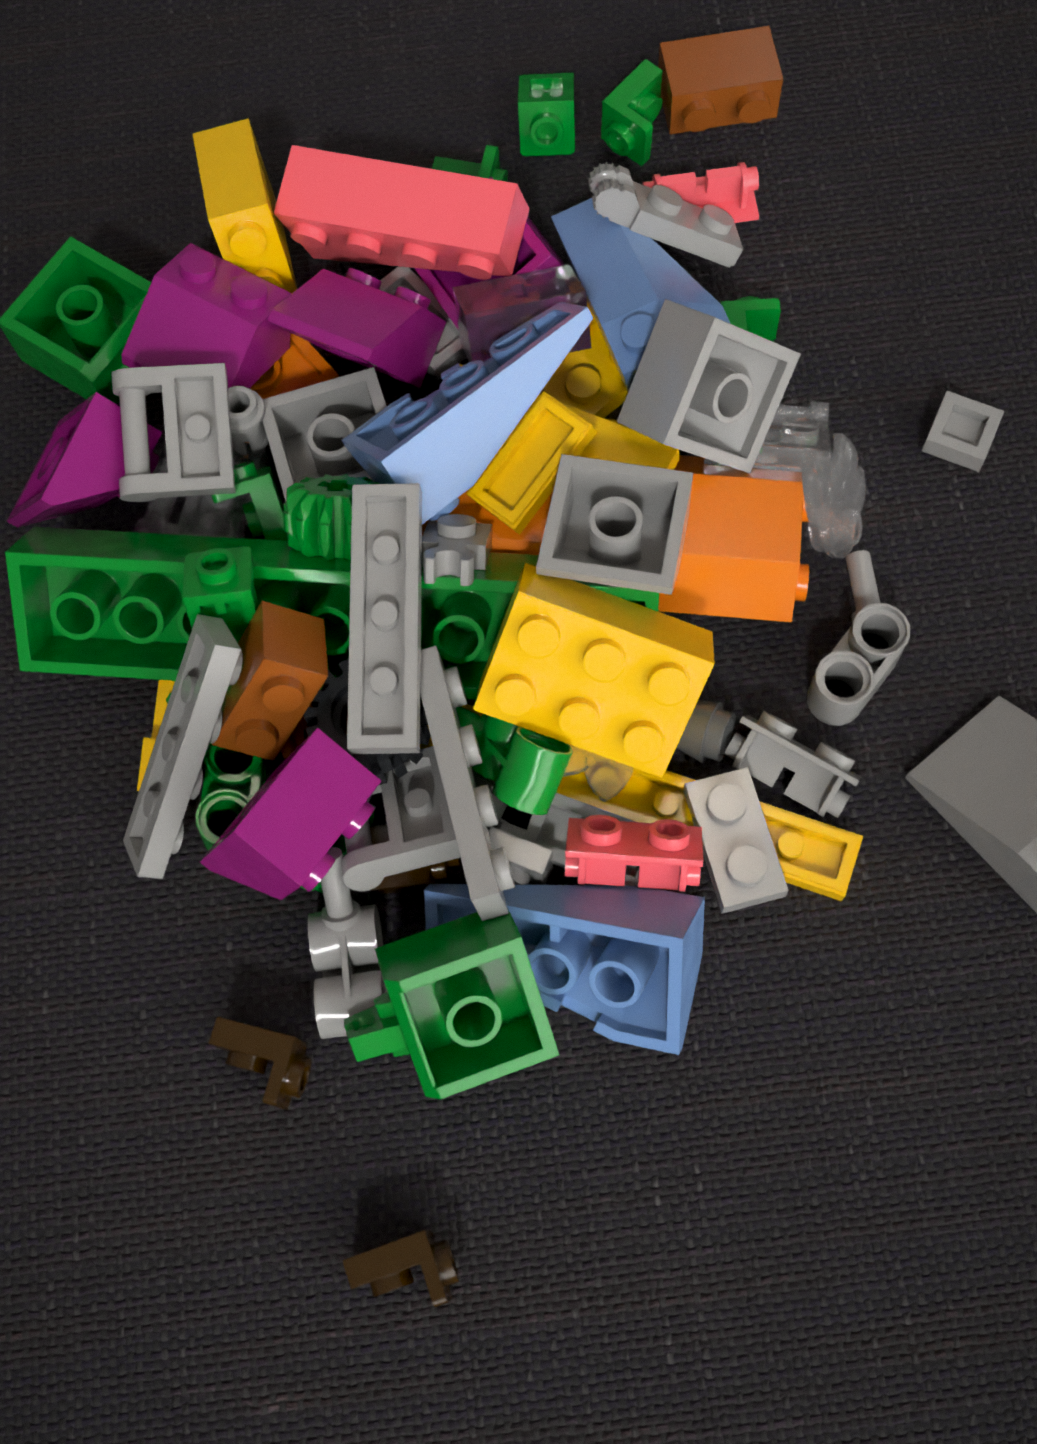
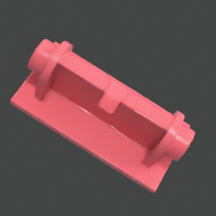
M739 162L737 166L706 170V175L702 177H696L695 172L668 176L653 174L652 181L642 182V185L650 188L654 185L668 187L679 194L683 201L701 208L705 205L717 206L731 215L735 223L759 220V212L754 191L759 188L758 170L756 166L746 167L745 162Z
M592 815L585 819L569 818L565 851V877H578V884L583 885L595 884L624 887L626 865L639 866L638 888L685 892L686 885L699 886L701 867H703L704 862L702 827L687 826L680 821L670 819L658 820L653 823L619 821L608 815Z

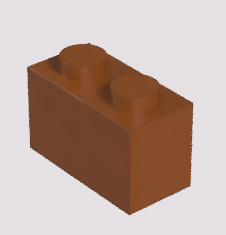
M769 26L660 43L658 67L663 70L660 96L663 100L662 104L669 134L689 131L700 132L708 128L739 123H756L764 119L777 118L783 75Z
M261 601L238 641L242 651V669L237 682L232 686H228L221 707V731L217 740L212 745L274 761L328 677L325 625L322 618Z

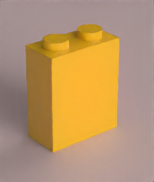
M249 118L193 133L207 217L222 258L293 293L297 290L283 224L274 215L276 199Z

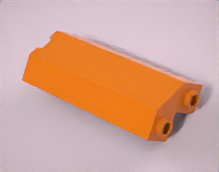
M679 455V461L674 470L693 473L689 519L679 573L672 595L659 593L658 611L792 622L794 602H805L809 583V564H800L802 522H809L813 486L804 485L800 464L755 461L751 473H747L703 457ZM468 490L458 497L460 500L459 504L449 514L469 515L476 519V523L492 524L491 552L539 555L553 492L520 535L466 494ZM429 521L422 524V536Z

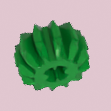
M346 473L341 476L325 474L319 478L306 477L300 482L289 486L286 492V502L283 504L284 531L287 532L288 546L301 551L303 555L309 558L321 556L325 557L328 561L334 558H345L351 561L352 485L380 483L373 482V480L366 476L349 477Z

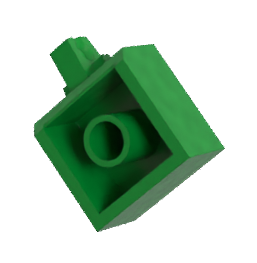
M70 236L0 317V328L21 361L85 399L97 392L118 405L120 398L113 394L111 374L118 369L130 368L122 364L121 354L151 282Z
M478 912L375 948L387 992L374 998V1006L344 1019L346 1035L357 1062L391 1052L394 1057L410 1054L425 1097L443 1099L559 1056L522 937L510 912L507 915L482 921Z

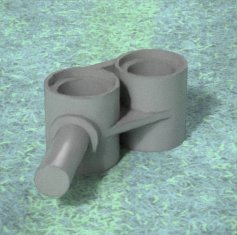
M865 550L852 552L845 557L856 611L851 614L852 625L832 652L820 661L807 692V704L811 713L819 721L828 725L841 726L850 723L860 714L894 669L910 638V624L906 616L898 608L880 602L870 552ZM862 635H879L887 641L889 648L875 649L870 647L863 640ZM841 680L852 688L854 696L848 698L838 697L827 689L825 682Z
M331 847L328 851L336 860L321 880L326 906L321 912L309 913L308 940L311 960L315 971H322L323 978H318L314 981L315 1016L319 1035L322 1039L347 1036L344 1019L374 1006V998L387 992L375 948L383 946L378 908L376 904L360 906L356 901L352 900L350 889L343 883L342 850L336 847Z

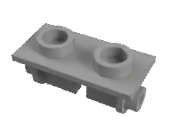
M766 711L762 712L758 720L750 715L742 716L740 723L751 728V731L747 738L736 732L730 741L724 755L734 760L732 767L736 769L748 767L752 777L770 787L774 786L783 768L786 767L795 772L784 795L817 812L822 817L828 812L838 818L851 796L840 790L841 785L845 780L857 786L861 779V776L850 771L855 760L823 742H820L816 751L795 741L792 738L798 729Z

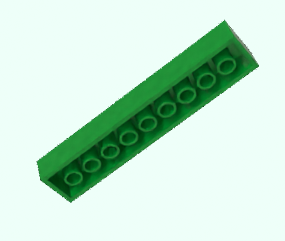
M33 527L5 552L20 671L175 681L192 631L183 602L185 556L189 553L202 552L213 548L227 549L247 546L251 548L254 559L253 583L259 605L261 601H265L324 619L328 670L337 678L343 674L338 663L349 659L351 561L345 558H334L328 561L325 557L321 556L309 558L303 555L301 551L289 547L288 541ZM490 552L486 570H474V582L469 586H460V577L452 575L437 577L434 584H426L423 581L422 567L421 650L437 646L445 669L457 666L467 699H476L483 671L524 564L528 563L536 566L539 555ZM574 580L658 611L659 593Z

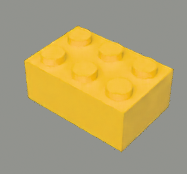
M525 563L483 671L473 710L663 778L715 664L713 632L571 579L536 574V566Z

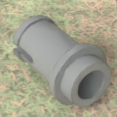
M244 386L228 388L232 447L236 452L247 455L245 442H249L252 454H258L268 444V438L262 421L265 414L263 400L256 391Z

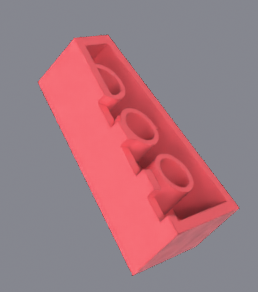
M292 145L274 215L289 230L291 238L301 244L313 259L461 272L472 278L487 280L492 275L512 277L530 208L517 183Z

